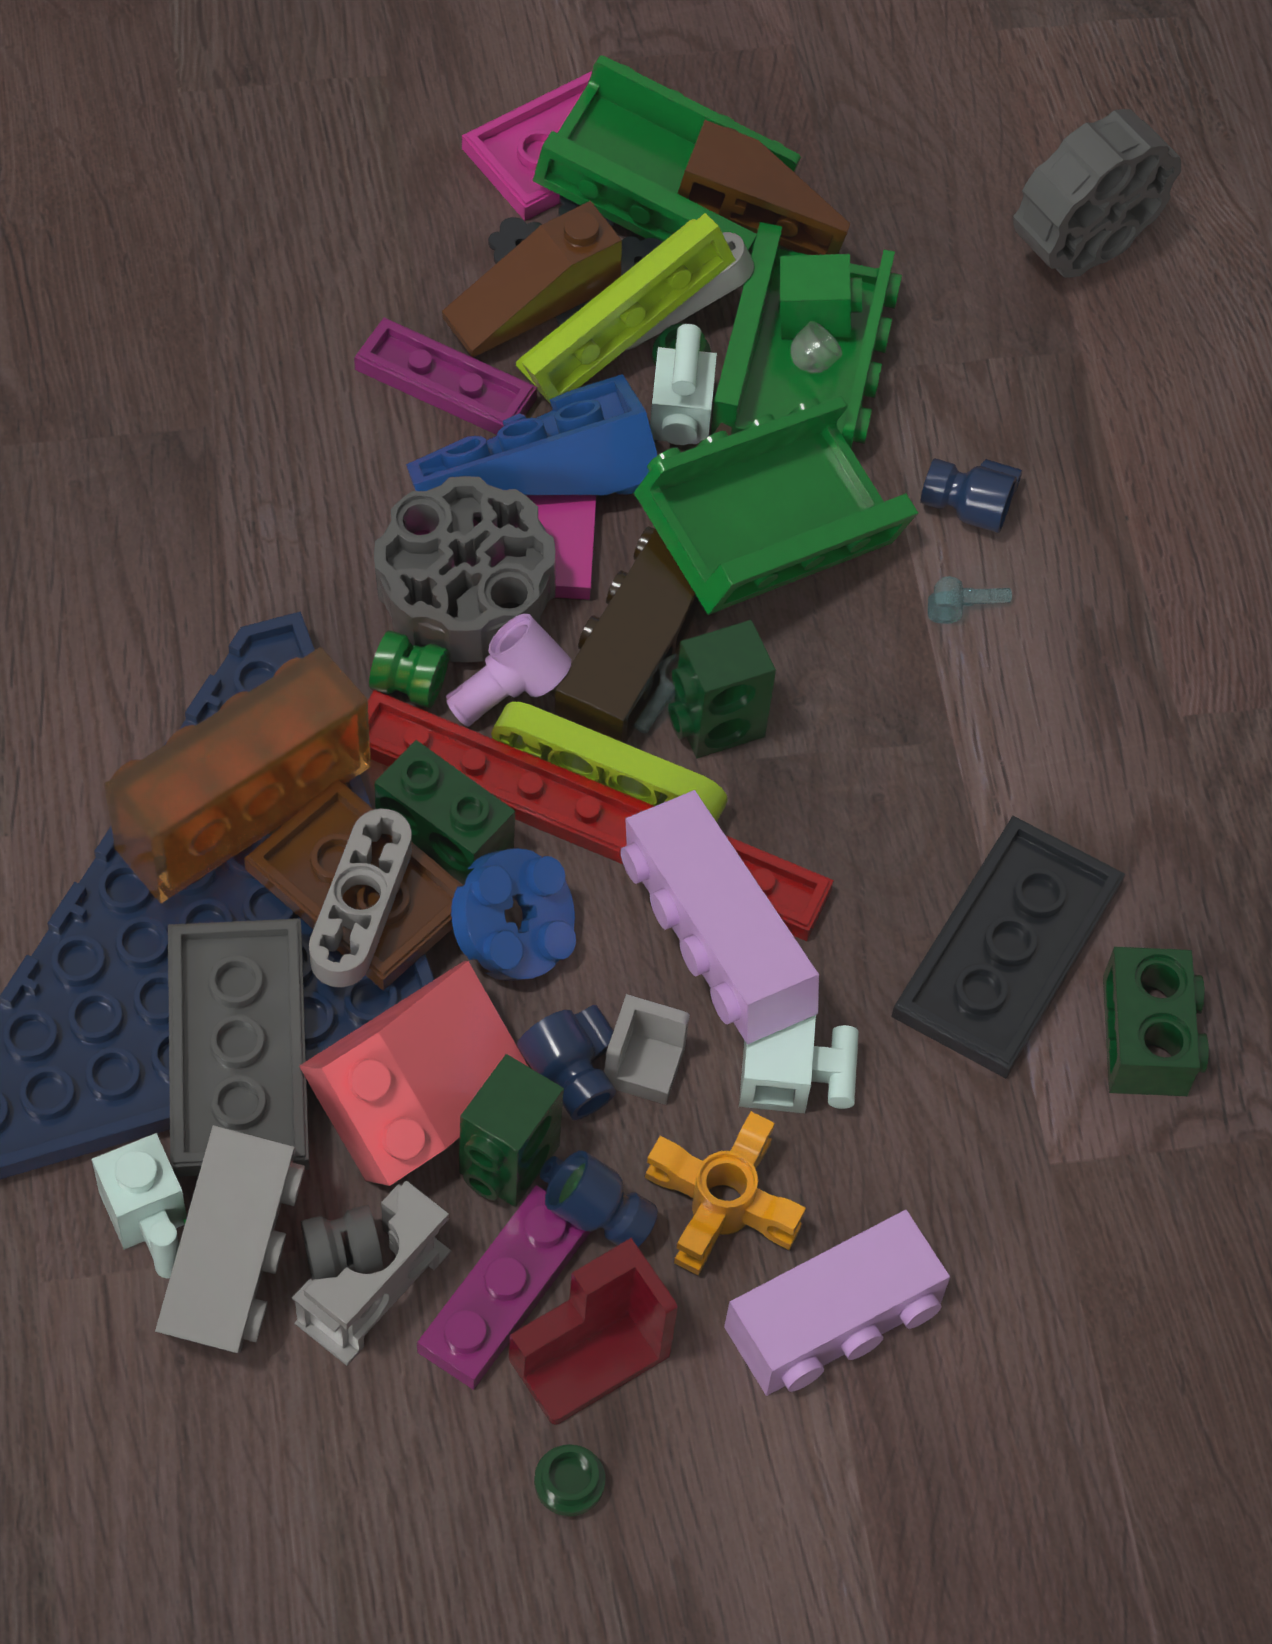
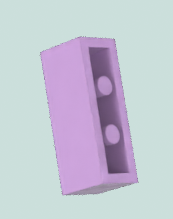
M904 1210L731 1300L724 1328L766 1396L784 1386L787 1387L788 1391L793 1392L815 1381L824 1372V1365L844 1354L848 1360H854L867 1354L883 1340L882 1334L902 1323L905 1324L906 1328L911 1329L931 1319L942 1307L940 1303L942 1302L950 1276L908 1211Z

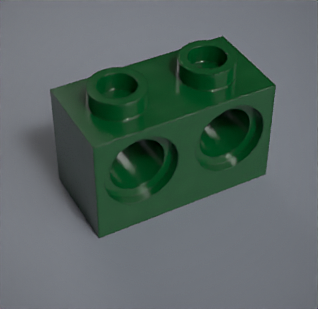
M752 620L681 641L678 668L672 670L675 697L674 702L668 704V713L675 734L679 739L687 737L696 759L766 736L776 669Z
M417 740L374 782L375 809H389L401 814L410 825L412 842L463 885H465L467 876L473 870L468 868L476 859L488 853L514 849L515 810Z
M1114 947L1103 975L1109 1093L1187 1097L1197 1074L1206 1072L1209 1057L1207 1034L1198 1033L1196 1014L1202 1013L1205 987L1203 976L1194 975L1192 950ZM1144 987L1156 988L1162 991L1167 998L1154 997L1148 994ZM1147 1046H1160L1167 1050L1171 1057L1157 1056Z
M505 1054L460 1116L459 1173L463 1175L464 1181L473 1191L489 1200H496L499 1197L514 1207L518 1205L540 1174L545 1162L553 1156L560 1146L564 1088Z

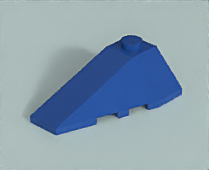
M621 374L567 391L550 399L552 411L537 418H526L525 415L520 413L503 420L504 426L498 431L497 436L488 440L482 436H468L406 464L415 491H427L441 486L449 477L470 476L480 477L488 485L502 490L517 489L524 495H608L614 492L627 495L635 492L649 472L647 465L658 454L646 410L624 375Z

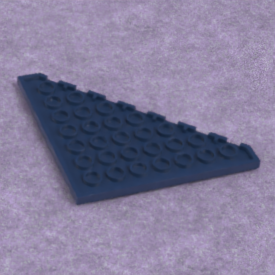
M301 611L240 627L229 644V654L216 674L208 676L185 712L186 720L171 743L165 742L140 780L141 789L126 812L120 811L95 849L96 858L81 881L73 883L48 921L49 930L32 956H25L1 993L0 1179L140 1139L154 1133L170 1130L168 925L299 919L300 917L245 870L244 858L337 778L371 807ZM301 919L306 1061L432 982L434 977L426 955L424 954L384 991L366 975L360 981L350 986H329L321 982L311 969L309 941L314 929ZM338 950L329 951V960L340 963L343 955ZM307 1081V1089H309L311 1086Z

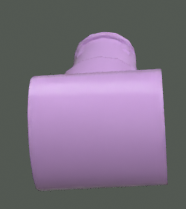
M530 614L518 615L504 624L492 638L488 650L490 655L485 658L486 666L446 695L448 699L446 700L447 704L456 718L462 724L469 727L509 695L515 698L526 691L531 697H539L548 693L567 675L572 659Z

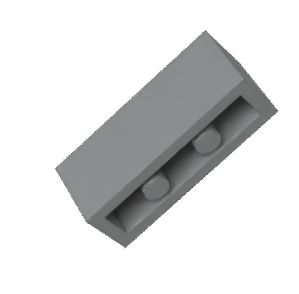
M212 1126L155 1332L235 1353L241 1352L244 1340L257 1343L268 1303L267 1301L256 1299L263 1271L276 1274L286 1233L275 1231L274 1229L281 1204L295 1205L305 1169L304 1165L293 1163L296 1153L295 1147Z

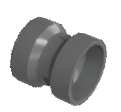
M369 1205L348 1209L343 1218L331 1221L322 1216L300 1221L312 1280L337 1277L346 1267L362 1274H371L383 1270L379 1240ZM340 1232L345 1234L350 1258H346Z

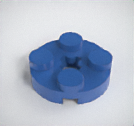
M515 848L488 853L473 862L468 868L473 870L467 876L465 885L456 888L451 908L452 926L457 943L469 960L477 959L483 968L491 971L486 974L495 979L514 981L541 976L550 971L559 960L568 958L572 954L576 945L574 903L565 880L564 868L557 859L551 856L542 857L531 850ZM513 899L517 901L523 914L519 930L516 923H507L505 919V910L513 907Z

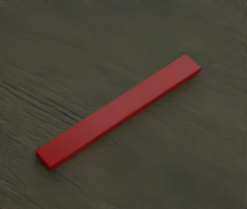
M376 690L372 692L346 736L351 751L388 767L417 740L514 809L515 820L620 864H623L621 848L627 846L625 818L654 807V805ZM726 836L792 935L807 941L832 891L834 880Z

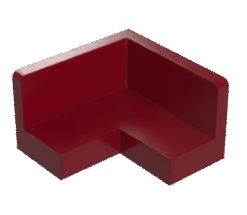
M630 1238L572 1272L569 1300L510 1334L509 1361L550 1423L557 1425L670 1357L678 1310L677 1303L633 1239Z

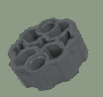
M1131 109L1114 110L1105 118L1094 123L1086 122L1063 139L1059 148L1047 161L1038 166L1028 179L1022 190L1023 199L1021 205L1013 216L1015 232L1051 269L1055 268L1064 278L1081 276L1090 268L1122 254L1131 246L1135 238L1158 218L1171 199V188L1181 173V158Z
M449 477L441 486L427 491L410 492L391 509V522L384 535L375 541L374 564L378 600L385 604L392 617L393 631L407 635L414 646L424 647L431 643L447 648L450 651L449 660L451 662L483 661L490 654L488 652L489 644L494 635L504 624L518 615L530 614L541 626L540 617L547 603L555 597L556 557L554 537L549 535L541 524L538 506L517 489L502 490L488 485L480 477ZM473 519L479 522V524L475 527L473 525ZM416 531H431V533L425 535L413 534ZM510 602L520 605L517 608L511 609L500 607V605ZM458 610V617H452L451 615Z

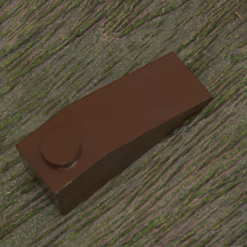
M707 120L704 121L677 194L756 234L760 222L782 226L780 246L807 255L839 254L850 227V223L759 140L741 134L735 129L723 127Z
M589 201L540 225L442 310V318L471 357L474 358L600 294L621 277L622 240L594 204Z

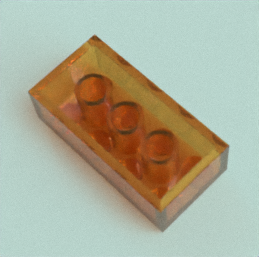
M321 647L302 659L294 658L287 661L276 671L272 678L250 692L243 691L233 695L224 703L220 711L196 726L188 725L181 728L170 737L166 745L142 760L136 759L127 762L114 773L109 781L104 783L115 850L159 903H163L286 823L337 778L346 784L369 769L368 699Z

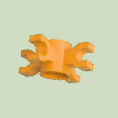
M751 1111L730 1151L713 1153L703 1161L689 1154L678 1144L659 1136L647 1158V1163L650 1166L646 1171L645 1179L659 1186L680 1191L693 1198L692 1211L694 1217L685 1228L677 1243L676 1248L679 1249V1252L675 1257L674 1264L699 1275L719 1234L725 1235L737 1232L745 1225L758 1230L770 1241L790 1250L801 1230L802 1223L800 1221L805 1214L806 1207L789 1199L773 1196L757 1188L758 1176L756 1168L771 1145L772 1139L769 1136L774 1129V1122ZM718 1185H726L734 1188L740 1194V1197L731 1201L720 1200L714 1197L709 1189Z

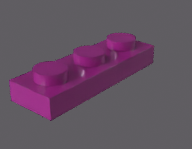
M537 1185L417 1341V1353L472 1390L476 1388L510 1342V1334L522 1326L591 1233V1231L576 1228L548 1210L545 1205L546 1191Z

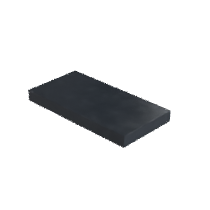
M1012 816L894 1005L891 1017L1006 1079L1122 885L1125 873Z

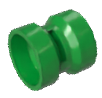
M389 630L381 639L374 656L369 677V687L371 690L387 695L397 690L408 695L412 703L431 708L437 700L444 683L450 651L447 648L431 643L424 647L414 646L407 635Z

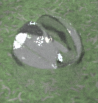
M810 321L797 333L792 341L790 354L793 363L801 370L809 373H821L830 368L842 356V350L835 338L824 327L814 321Z

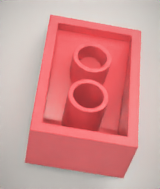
M463 961L307 1060L299 1067L365 1181L391 1186L447 1149L460 1137L461 1114L505 1054L526 1066L528 1065L469 961Z

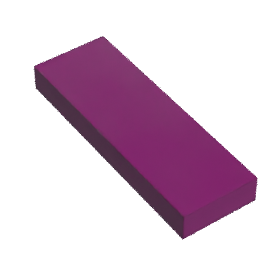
M383 317L354 357L356 371L496 435L504 426L503 420L519 413L526 416L537 400L536 386Z

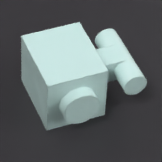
M684 324L678 328L676 349L658 347L650 428L654 440L667 441L675 445L698 444L709 436L717 353L699 351L701 330L696 325Z
M816 1015L750 1044H747L744 1040L739 1107L805 1114L811 1082L829 1083L828 1104L839 1109L854 1106L858 1029L846 1025L837 1026L832 1031L831 1048L814 1046Z
M154 1133L92 1158L99 1194L123 1249L125 1250L145 1241L152 1255L157 1274L163 1278H170L179 1247L176 1228L184 1225L183 1220L187 1216L182 1189L157 1133Z

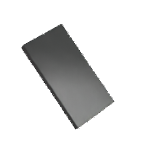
M301 918L169 924L170 1164L176 1177L199 1176L213 1125L293 1146L296 1149L293 1163L304 1165V1170H310L307 1079L299 1067L306 1062Z

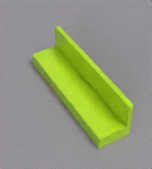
M706 213L697 220L692 219L519 358L516 361L519 371L532 385L537 387V390L549 403L550 399L582 386L736 261L720 227Z

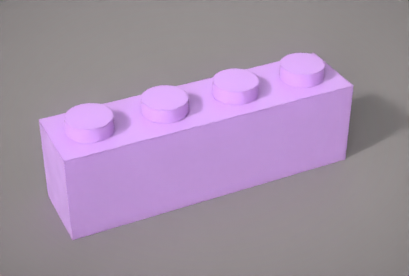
M693 790L625 818L627 846L621 848V858L625 870L635 884L643 882L649 891L651 906L661 927L665 930L672 927L680 939L681 953L690 972L694 976L702 974L711 987V999L720 1019L725 1024L733 1022L745 1042L750 1044L817 1015L819 973L696 791Z

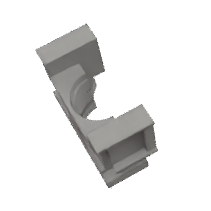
M405 1181L402 1186L398 1184L381 1202L382 1230L389 1234V1248L396 1255L394 1261L387 1268L376 1273L362 1274L346 1267L337 1277L314 1279L313 1281L309 1279L292 1297L295 1301L297 1314L295 1325L346 1366L363 1349L364 1336L429 1266L435 1270L451 1252L449 1248L435 1238L439 1229L448 1221L449 1213L408 1181Z

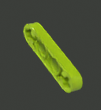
M510 702L506 704L491 731V736L494 740L654 806L695 790L715 821L718 822L728 802L727 794L722 787L701 774L523 702Z

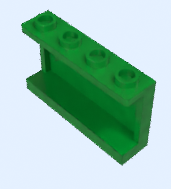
M600 55L593 66L588 85L558 133L551 131L544 142L533 182L579 205L591 201L604 218L644 238H656L662 242L692 219L697 220L706 213L720 227L722 233L731 232L739 235L750 255H752L757 236L756 233L677 194L703 123L707 120L723 127L735 129L741 134L759 140L794 173L801 157L798 153L786 148L780 142L762 136L735 122L730 117L719 114L685 97L682 93L669 89L635 72L627 65Z
M760 222L751 255L754 269L750 278L744 283L714 400L710 435L715 433L720 423L731 426L732 435L743 431L750 423L762 416L771 414L774 419L788 415L797 406L810 399L817 398L822 403L842 396L848 408L838 419L837 427L852 450L854 442L865 444L872 409L862 407L864 396L876 397L882 363L872 362L874 351L885 353L889 339L892 318L882 317L884 307L895 309L902 274L892 273L895 251L883 250L880 268L850 263V278H862V313H851V337L781 339L780 256L807 254L780 249L782 226Z
M842 396L822 403L817 398L810 399L797 406L788 415L774 419L771 414L762 416L750 423L743 431L729 436L726 431L716 432L701 441L695 448L680 452L679 448L668 449L653 458L647 465L649 472L634 494L708 615L892 544L917 516L918 511L906 493L883 501L837 427L838 419L848 408Z

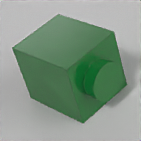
M850 254L780 256L781 339L851 337V313H862V278H850Z

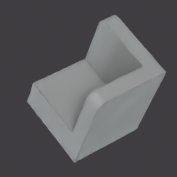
M626 994L606 1053L604 1073L613 1087L618 1091L666 1105L685 1050L690 1015L682 1010Z

